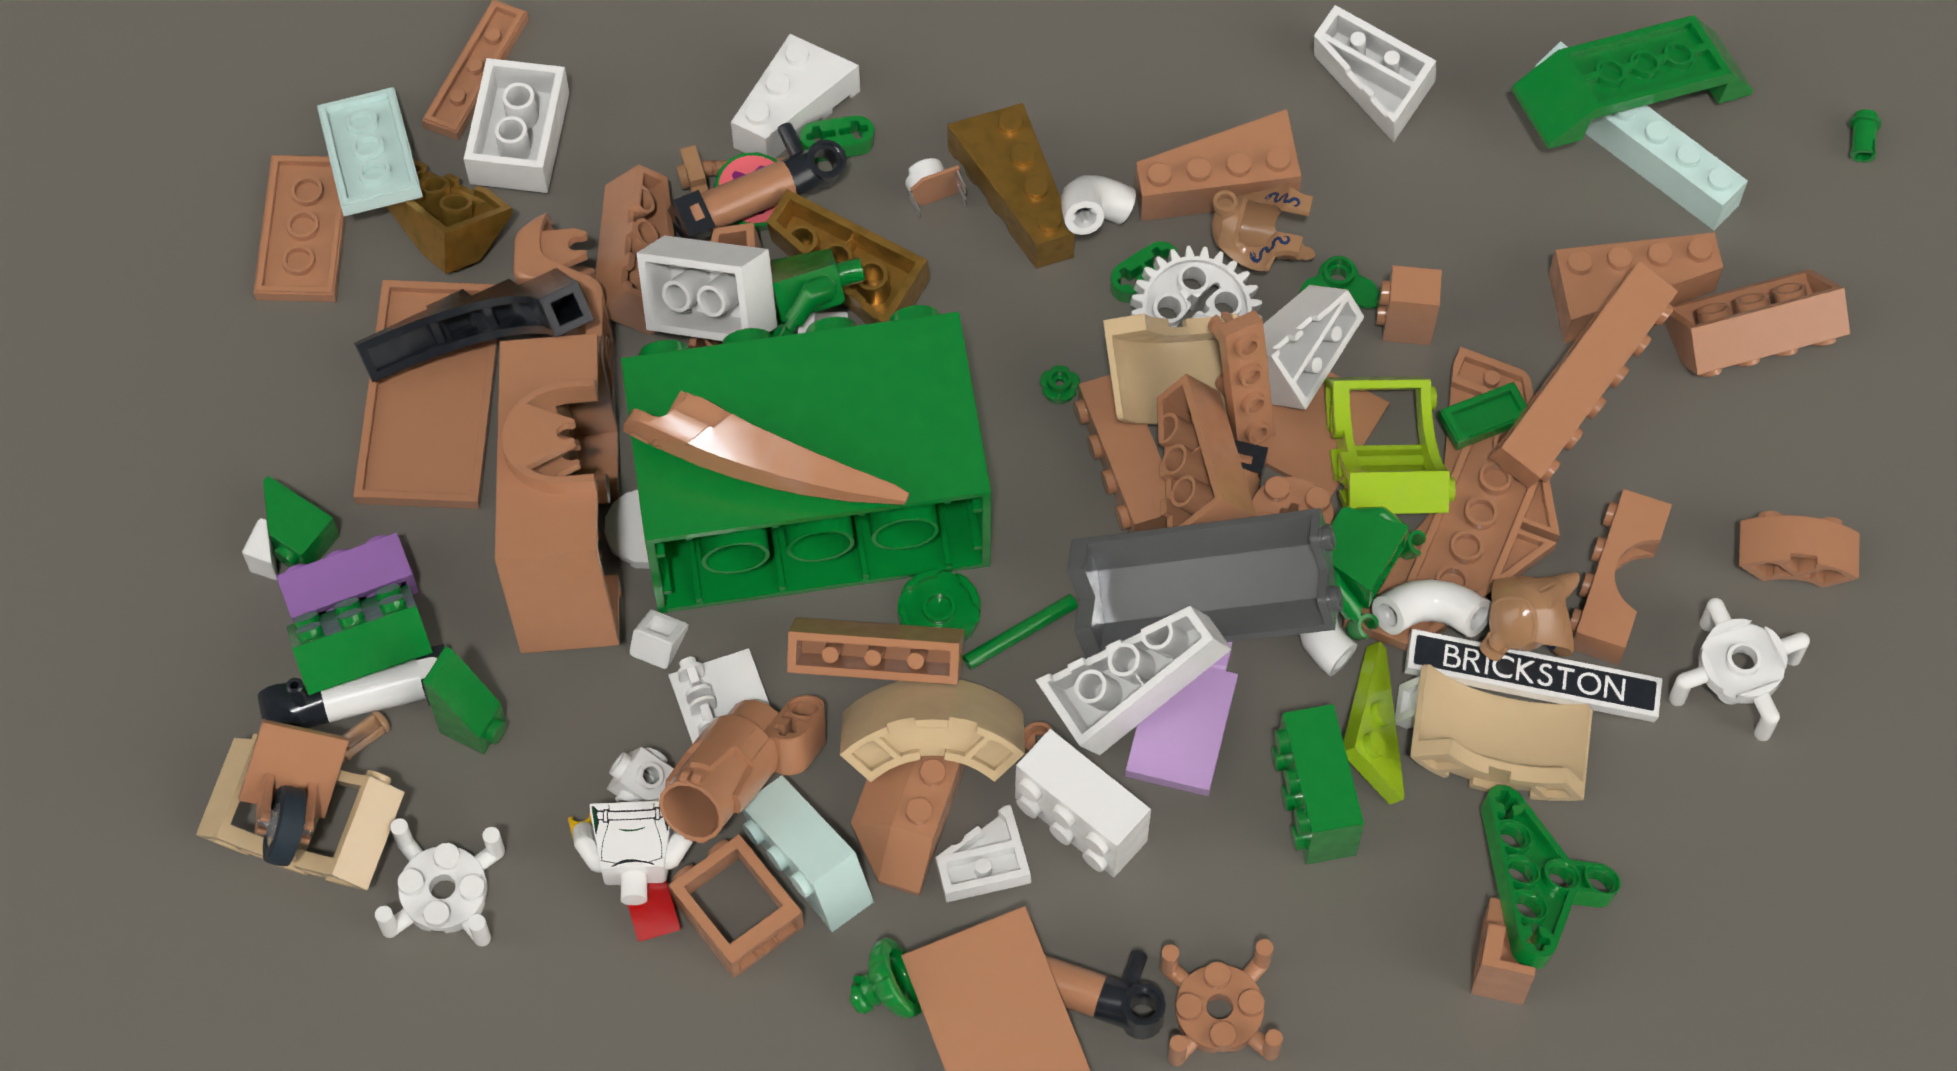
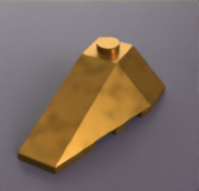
M413 158L423 197L386 206L423 256L445 274L458 271L465 266L480 261L512 216V207L489 189L479 185L474 189L459 184V177L450 173L444 177L427 171L426 163Z

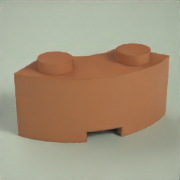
M1764 511L1759 513L1756 518L1740 521L1739 566L1763 582L1778 579L1800 580L1825 588L1859 579L1860 533L1843 525L1842 520L1835 517L1820 519L1807 516L1782 515L1776 511Z

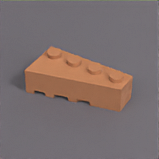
M1287 109L1136 162L1134 189L1140 221L1215 212L1213 198L1216 193L1223 190L1231 191L1235 195L1273 189L1289 183L1292 188L1299 191L1301 172Z
M638 164L605 185L595 279L603 289L609 319L651 335L656 331L646 330L637 252L664 235L675 236L673 221L668 213L671 205L668 178Z
M1715 232L1556 249L1549 270V279L1564 344L1578 338V335L1581 334L1623 275L1638 261L1678 290L1675 297L1669 303L1671 305L1680 304L1715 292L1723 270Z
M1185 374L1157 397L1158 444L1164 446V457L1162 462L1159 463V475L1161 479L1165 480L1166 498L1160 500L1161 515L1167 518V528L1254 517L1256 512L1221 394L1218 390Z

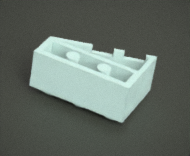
M782 775L760 790L754 799L742 810L747 821L742 824V827L749 839L756 846L763 845L773 865L780 872L783 871L797 891L807 900L831 932H834L874 903L855 851Z

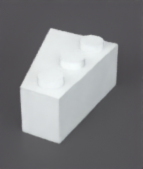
M1334 5L1314 35V56L1394 143L1434 84L1436 79V60Z
M1309 285L1263 324L1272 405L1305 410L1309 406L1364 319L1363 313L1347 289Z

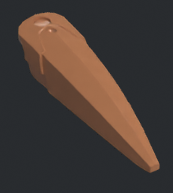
M680 391L665 416L656 417L644 411L632 409L624 422V432L650 446L697 466L768 488L848 502L905 505L909 498L908 492L893 483L812 452L752 425L708 400L688 392Z

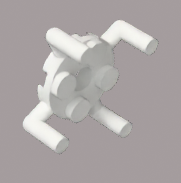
M1712 598L1708 601L1699 622L1700 627L1704 631H1711L1700 649L1699 667L1677 676L1669 694V701L1674 706H1681L1685 703L1691 688L1706 683L1725 704L1755 703L1761 718L1754 730V735L1760 741H1767L1770 739L1780 719L1779 712L1771 695L1780 686L1787 664L1796 666L1801 662L1810 643V638L1806 633L1799 632L1780 639L1768 627L1765 626L1763 629L1751 624L1752 620L1743 618L1731 619L1723 601L1719 598ZM1736 653L1749 655L1754 661V667L1750 669L1737 667L1732 660V655Z
M401 818L395 819L391 823L390 829L397 847L408 859L409 863L398 878L399 899L403 909L395 915L388 906H380L375 911V918L382 934L387 938H393L413 923L420 929L429 932L434 930L452 933L464 929L476 945H488L491 935L485 918L480 915L484 908L487 894V879L484 870L505 854V847L499 830L495 827H488L483 831L482 836L486 848L475 856L461 848H457L451 843H442L437 847L423 851L413 839L407 822ZM440 881H450L455 884V891L448 898L438 899L431 894L433 887Z

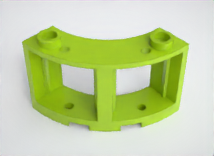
M1423 376L1326 377L1327 431H1330L1331 437L1336 439L1337 449H1330L1329 456L1334 481H1339L1344 486V489H1339L1338 495L1343 507L1355 509L1359 507L1383 506L1393 514L1449 513V502H1454L1456 487L1454 478L1450 477V471L1441 460L1436 443L1432 410L1436 409L1437 392L1435 386H1431V379ZM1415 389L1419 445L1355 446L1350 412V390Z

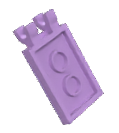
M1227 642L1232 647L1233 642ZM1231 650L1137 725L1125 770V777L1209 797L1238 674L1227 672Z

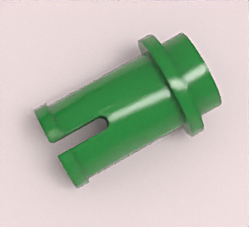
M1858 110L1849 122V127L1853 130L1850 158H1854L1855 162L1868 163L1876 159L1877 131L1881 128V120L1878 118L1877 112L1873 110Z

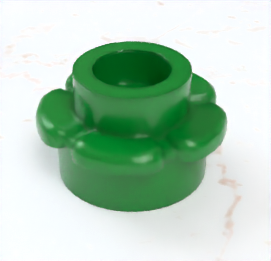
M1055 365L1050 371L1046 370L1042 373L1039 384L1043 387L1042 394L1048 401L1054 404H1065L1076 395L1080 379L1075 372H1070L1067 366ZM1062 381L1063 385L1059 386L1056 382Z

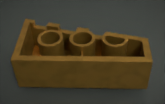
M1016 104L947 124V150L965 168L967 177L974 186L977 185L988 199L987 204L995 214H999L1008 226V232L1034 267L1037 269L1074 258L1075 234L1068 230L1065 225L1061 210L1060 194L1024 104Z
M788 189L766 221L771 241L788 256L831 249L836 263L860 258L865 281L842 287L845 298L843 304L866 324L889 321L891 315L896 311L915 305L930 280L927 259Z

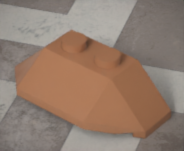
M921 756V760L894 767L872 782L866 780L851 821V827L878 884L916 896L921 895L966 765L944 760V756Z

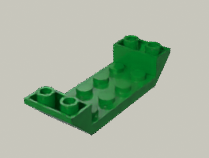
M1695 15L1559 49L1513 84L1511 89L1548 149L1583 140L1590 121L1595 118L1709 89L1718 104L1750 96L1754 91L1717 33Z

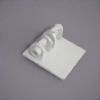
M749 648L705 663L697 662L695 657H687L679 662L680 669L678 672L668 674L692 744L713 720L727 715L735 704L743 700H758L770 706Z

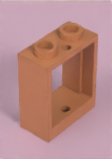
M740 834L730 841L724 839L715 844L707 853L708 857L695 866L690 864L680 869L673 876L672 883L668 885L673 903L733 978L804 928L802 911ZM740 860L779 909L729 944L690 894L734 862Z

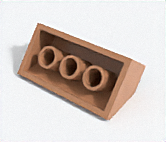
M1812 269L1672 305L1674 310L1664 322L1681 364L1702 377L1718 375L1722 372V368L1733 365L1752 366L1759 363L1760 358L1771 355H1793L1798 352L1800 347L1830 345L1836 342V338L1850 334L1844 287Z

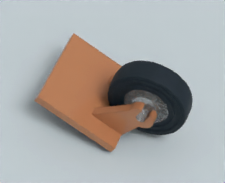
M262 719L238 799L242 802L256 804L255 834L264 835V862L278 866H289L295 856L299 843L309 844V836L314 828V816L325 819L349 743L348 737Z

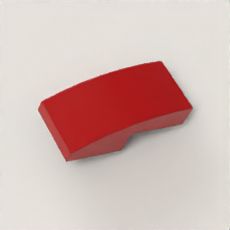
M667 881L663 883H647V902L641 905H627L638 942L681 930Z

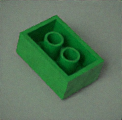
M390 584L378 589L375 592L376 596L361 601L357 597L345 599L334 606L335 610L320 615L316 611L304 613L293 619L294 624L286 626L291 648L308 695L433 653L409 585L400 587L399 584Z
M1334 704L1282 713L1280 729L1274 731L1276 746L1271 747V755L1275 771L1283 772L1286 785L1281 786V796L1285 811H1292L1295 825L1291 826V837L1295 851H1302L1305 865L1356 856L1364 827V820Z

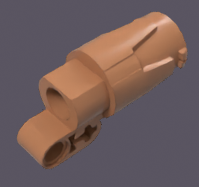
M813 695L797 696L789 700L779 713L768 704L758 700H743L735 704L727 715L713 720L677 763L666 779L665 789L660 794L659 807L661 814L670 828L683 836L684 839L692 842L696 841L697 843H706L709 839L717 836L734 813H741L774 772L781 775H796L805 771L827 741L825 705L823 700Z

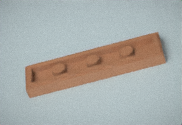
M497 0L491 1L422 119L423 128L457 141L460 140L474 115L486 58L507 59L529 21L527 11Z

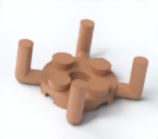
M1261 939L1257 942L1254 957L1243 970L1226 965L1223 962H1212L1191 974L1178 964L1179 949L1175 945L1169 944L1163 947L1160 971L1179 987L1175 1002V1015L1179 1031L1182 1035H1175L1170 1040L1168 1061L1171 1065H1182L1196 1048L1206 1053L1215 1054L1216 1052L1230 1051L1231 1053L1239 1051L1249 1045L1266 1060L1273 1061L1278 1058L1283 1035L1276 1029L1269 1030L1265 1035L1259 1031L1264 1016L1265 1001L1259 987L1255 983L1270 966L1274 949L1273 943L1270 940ZM1214 1000H1223L1230 1005L1232 1013L1225 1019H1215L1208 1013L1207 1005Z

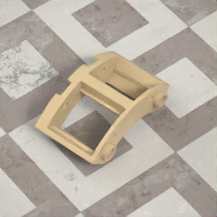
M253 734L251 739H233L196 835L241 854L263 859L264 837L231 825L239 804L238 796L257 734ZM340 770L336 785L357 789L359 792L334 857L308 852L309 844L299 843L290 865L278 867L306 876L311 874L317 877H324L330 883L368 890L391 830L390 825L396 817L405 792L391 786L390 782L392 779L379 772L367 770L365 775ZM314 816V828L313 831H309L310 841L316 828L319 817Z

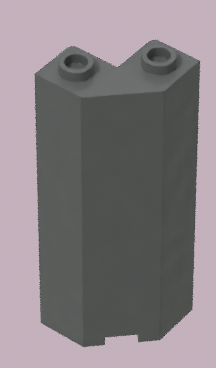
M1321 508L1072 540L1067 570L1079 598L1075 633L1085 658L1087 659L1106 650L1105 646L1119 639L1124 641L1141 633V629L1188 606H1192L1209 616L1227 642L1335 630L1336 614L1343 610V597L1339 585L1336 586L1332 551L1336 548V539L1333 526L1326 525Z

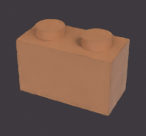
M1392 265L1390 280H1382L1380 301L1377 303L1376 325H1383L1382 341L1431 345L1440 307L1442 270Z

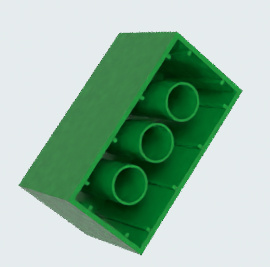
M913 305L896 311L891 315L889 321L857 326L853 320L846 317H827L810 324L806 329V333L772 337L771 333L764 329L746 328L730 333L723 339L722 344L690 349L681 341L659 340L645 345L639 351L638 356L621 358L628 415L632 409H638L652 416H665L680 391L688 392L708 400L752 425L853 469L893 483L909 493V498L905 505L848 502L795 494L746 482L697 466L631 436L644 539L658 612L669 613L913 578L920 572L934 568L945 569V572H956L991 567V488L959 311L939 314L934 307Z

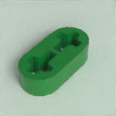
M860 115L814 121L802 128L800 142L805 151L815 143L812 140L814 138L831 140L842 147L846 158L860 156L868 153L874 145V125L868 118ZM858 132L859 136L862 138L855 139L854 135L851 133ZM817 157L814 158V161H827V159Z
M1156 241L1119 263L1112 270L1110 278V291L1113 297L1118 301L1130 303L1132 295L1138 293L1128 283L1122 286L1121 278L1125 277L1128 281L1135 278L1136 281L1144 280L1142 277L1144 268L1149 267L1155 270L1153 266L1154 258L1159 256L1164 260L1168 259L1170 250L1174 249L1178 253L1176 247L1165 241Z

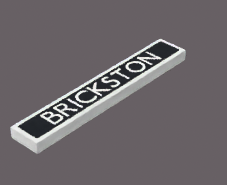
M1412 629L1409 634L1404 670L1406 674L1420 676L1422 665L1430 664L1445 676L1467 686L1558 704H1588L1593 711L1654 723L1659 717L1662 678L1511 649L1505 653L1500 661H1494L1481 652L1479 647L1481 642Z

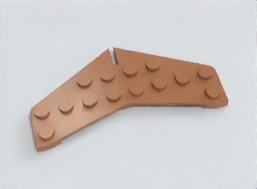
M1460 347L1451 372L1449 406L1511 382H1515L1528 405L1534 397L1531 379L1520 368ZM1508 431L1459 450L1455 449L1446 432L1444 466L1450 471V477H1453L1455 480L1454 502H1449V513H1430L1416 530L1424 532L1426 542L1419 546H1413L1421 552V555L1410 560L1399 557L1375 599L1389 589L1403 583L1427 579L1454 582L1489 599L1492 595L1495 579L1520 576L1555 550L1560 533L1550 479L1547 482L1540 479L1528 488L1489 458ZM1372 604L1369 609L1363 607L1361 612L1363 614H1373ZM1344 619V628H1347V623L1349 621L1347 619ZM1363 621L1361 624L1363 632L1368 637L1407 651L1409 634L1412 629L1441 634L1450 627L1439 622H1420L1399 634L1391 635L1381 629L1379 625L1377 629L1370 630Z

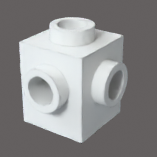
M640 747L628 754L623 752L610 769L609 774L613 776V779L608 785L607 790L616 795V802L659 801L660 794L665 789L666 779L674 768L666 764L668 759L662 753L649 747L645 749Z

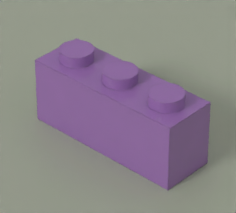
M397 532L388 536L378 535L372 537L365 544L349 550L339 549L333 551L326 558L310 564L294 565L287 569L285 573L276 576L292 621L304 613L316 611L320 615L335 610L334 606L345 599L357 597L361 601L376 596L375 592L378 589L390 584H399L400 587L409 585L412 595L419 593Z

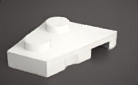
M1006 805L998 810L999 816L982 829L979 826L975 827L964 836V839L959 844L951 845L935 857L946 903L1031 883L1030 870L1011 805Z

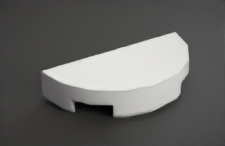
M637 489L625 493L612 504L605 517L604 533L610 551L614 555L616 554L621 560L630 563L634 568L650 569Z

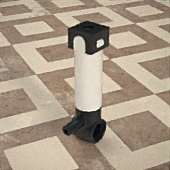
M444 644L431 647L433 653L308 695L305 685L299 678H291L287 683L266 687L258 693L261 718L309 728L425 699L428 706H430L423 680L445 646Z

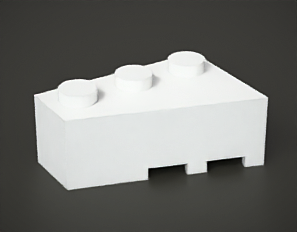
M789 34L731 121L733 147L744 153L759 152L776 158L786 150L777 131L778 127L786 122L792 123L800 139V132L806 124L817 121L820 118L826 119L833 113V108L848 96L852 98L860 92L859 65Z

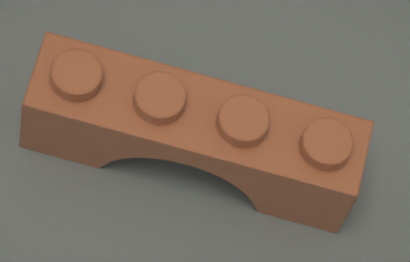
M1623 489L1619 503L1610 501L1603 525L1610 527L1607 539L1598 537L1591 558L1592 561L1598 562L1595 574L1586 573L1579 596L1587 599L1583 610L1574 609L1570 621L1572 634H1575L1573 638L1574 651L1619 665L1637 611L1627 604L1620 595L1615 582V573L1620 567L1630 561L1654 558L1672 504Z

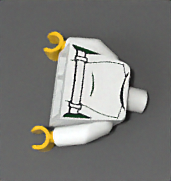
M659 801L590 804L588 819L577 822L574 821L573 816L568 817L575 849L591 871L602 873L604 884L621 885V902L626 905H641L647 902V883L665 882L668 870L679 865L693 843L684 839L683 836L670 828L662 817Z

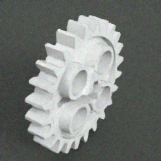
M1187 246L1184 257L1180 258L1178 253L1172 249L1168 256V263L1158 256L1154 262L1155 270L1149 267L1144 268L1142 274L1144 280L1136 281L1134 290L1138 294L1132 295L1130 305L1137 308L1131 312V315L1145 313L1156 318H1165L1160 315L1158 309L1170 308L1176 313L1177 317L1168 319L1169 327H1180L1182 320L1187 318L1189 310L1193 311L1198 307L1207 291L1213 285H1217L1219 289L1206 300L1203 311L1196 312L1192 318L1213 317L1216 314L1221 316V312L1215 307V304L1218 303L1229 305L1233 309L1231 314L1238 313L1239 316H1242L1253 310L1259 311L1262 300L1251 299L1256 294L1258 286H1245L1250 273L1245 271L1236 274L1234 272L1237 266L1236 261L1233 260L1228 265L1223 264L1222 251L1214 259L1209 258L1207 247H1203L1200 256H1194L1192 248ZM1188 278L1194 279L1200 283L1201 288L1196 290L1190 289L1184 285L1183 280Z

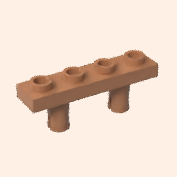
M1255 310L1233 319L1229 312H1221V318L1225 323L1222 322L1217 314L1208 323L1210 333L1219 341L1223 373L1215 380V386L1226 399L1228 419L1234 440L1259 444L1275 435L1263 319Z

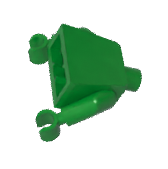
M824 249L770 260L778 326L773 330L772 337L795 334L793 331L798 326L803 327L811 313L844 303L845 298L842 287L865 281L860 258L836 263L832 250Z
M1383 506L1359 507L1355 509L1343 507L1331 524L1336 539V548L1332 551L1336 586L1339 585L1343 597V610L1340 613L1345 619L1349 620L1347 623L1348 634L1351 638L1358 641L1368 639L1367 634L1362 630V621L1370 630L1377 629L1379 625L1375 615L1370 613L1363 614L1361 612L1363 607L1369 609L1399 557L1410 560L1420 556L1421 552L1415 549L1413 545L1419 546L1426 542L1424 532L1414 530L1409 533V527Z

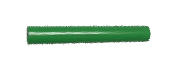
M1071 594L1064 596L963 655L966 666L970 670L978 667L1078 608L1075 598Z

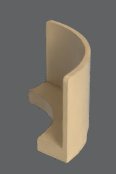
M1145 313L1103 320L1116 415L1119 421L1140 425H1158L1157 397L1185 374L1217 390L1215 380L1223 373L1219 341L1208 329V323L1212 317L1182 320L1183 327H1169L1168 319L1151 317ZM1238 313L1231 314L1233 319L1239 317ZM1220 392L1225 407V411L1228 417L1226 399Z
M1430 664L1422 665L1410 757L1419 765L1443 778L1448 777L1449 772L1469 779L1468 787L1484 792H1489L1496 785H1506L1516 790L1530 791L1529 799L1584 800L1593 710L1588 704L1537 703L1493 695L1459 683L1439 672Z
M959 679L957 685L898 681L866 694L852 703L842 714L840 756L870 782L894 767L921 760V756L932 755L944 756V760L967 765L995 782L1025 754L1024 713L1022 709L998 692L966 680Z

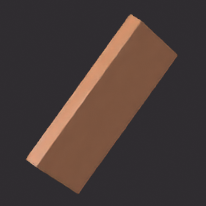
M271 155L253 292L256 300L337 301L347 216H343L329 156Z

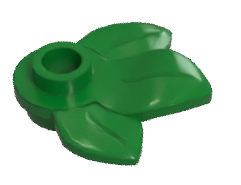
M1333 256L1326 260L1320 266L1318 275L1307 279L1300 289V293L1309 285L1347 289L1358 307L1363 309L1377 308L1379 301V291L1375 283L1359 275L1355 264L1344 256ZM1341 275L1344 277V280H1335L1332 276Z

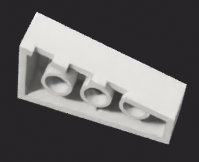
M1188 606L1141 629V633L1124 641L1119 639L1105 646L1106 650L1087 659L1082 657L1067 664L1068 668L1053 675L1048 673L1036 679V682L1079 746L1101 755L1232 649L1209 616L1192 606Z

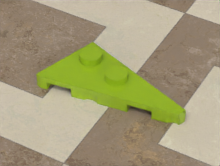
M1379 641L1366 647L1346 729L1344 746L1348 761L1391 805L1404 800L1405 793L1387 649Z

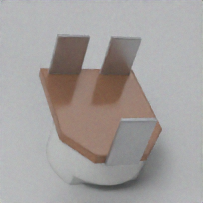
M929 158L915 163L908 169L909 176L906 179L905 185L909 191V199L918 217H920V209L917 204L927 205L957 193L966 207V198L964 196L966 194V185L960 175L959 165L944 169L940 160Z

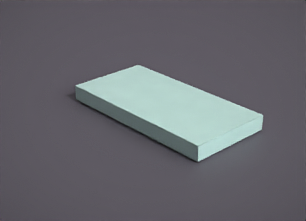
M394 87L317 106L343 216L423 197Z

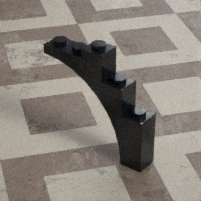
M555 268L520 285L511 279L504 280L472 296L464 289H461L427 305L426 310L355 342L354 345L371 381L375 382L420 362L466 346L511 335L529 333L548 334L558 337L594 320L578 282L558 268Z

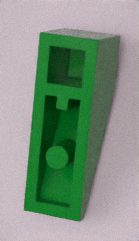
M445 646L423 680L439 732L484 755L491 743L497 744L505 732L507 723L502 705L455 651Z

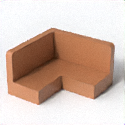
M1490 897L1484 915L1471 994L1523 1005L1534 980L1536 968L1521 965L1513 957L1500 899Z

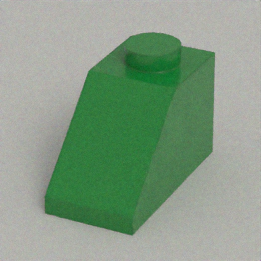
M267 476L263 480L268 534L275 549L273 552L274 556L289 568L297 564H310L319 561L340 537L333 517L270 476Z

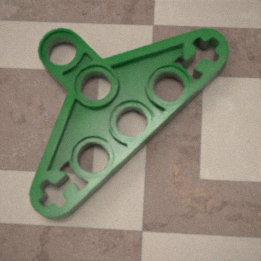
M1496 785L1491 788L1481 804V815L1510 949L1513 957L1519 964L1541 969L1546 966L1557 949L1572 905L1596 908L1610 905L1621 888V880L1618 874L1607 865L1570 860L1520 793L1512 787ZM1501 835L1513 837L1520 847L1508 845L1503 841ZM1508 869H1515L1523 873L1528 882L1516 880L1510 875ZM1549 874H1555L1563 878L1568 887H1561L1555 884L1550 879ZM1589 879H1595L1603 883L1608 892H1602L1594 888ZM1516 904L1529 907L1534 912L1535 917L1530 918L1523 915L1517 909Z

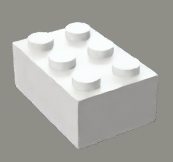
M486 58L464 155L469 184L548 193L569 97L565 67Z
M664 235L637 252L646 330L723 341L727 335L737 330L759 328L770 332L777 327L769 249Z
M1049 729L1016 765L1015 798L1019 808L1029 817L1035 819L1038 816L1050 826V832L1058 841L1064 845L1071 843L1083 853L1084 860L1094 870L1098 872L1105 870L1114 878L1147 842L1151 809L1053 730Z

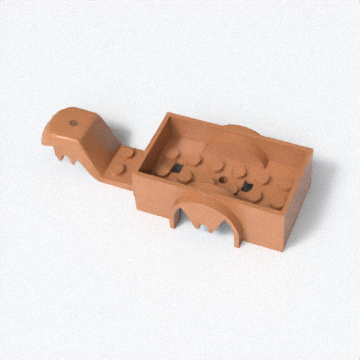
M548 213L542 214L528 222L515 236L513 273L516 284L520 285L552 269L558 268L578 282L594 320L562 334L564 336L500 341L495 563L520 653L619 645V596H621V586L618 575L604 576L600 561L602 553L598 549V541L602 539L601 531L598 530V504L614 503L621 497L619 489V429L615 416L614 340L603 289L600 283L594 279L595 269L586 266H574L587 260L588 255L587 251L572 250L570 246L576 242L587 241V232L576 228L554 230Z

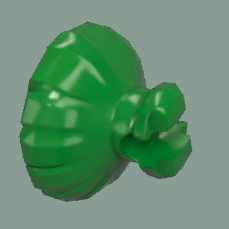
M884 938L878 941L872 947L869 954L868 973L852 977L854 981L852 982L849 1001L858 1013L867 1014L873 1011L874 1006L881 1004L892 1014L901 1018H914L922 1013L921 1006L901 955L907 952L896 940Z

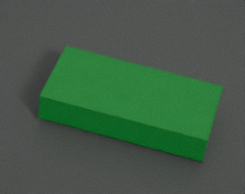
M1511 382L1443 408L1439 411L1438 417L1455 449L1459 450L1510 430L1527 407V404L1515 382Z

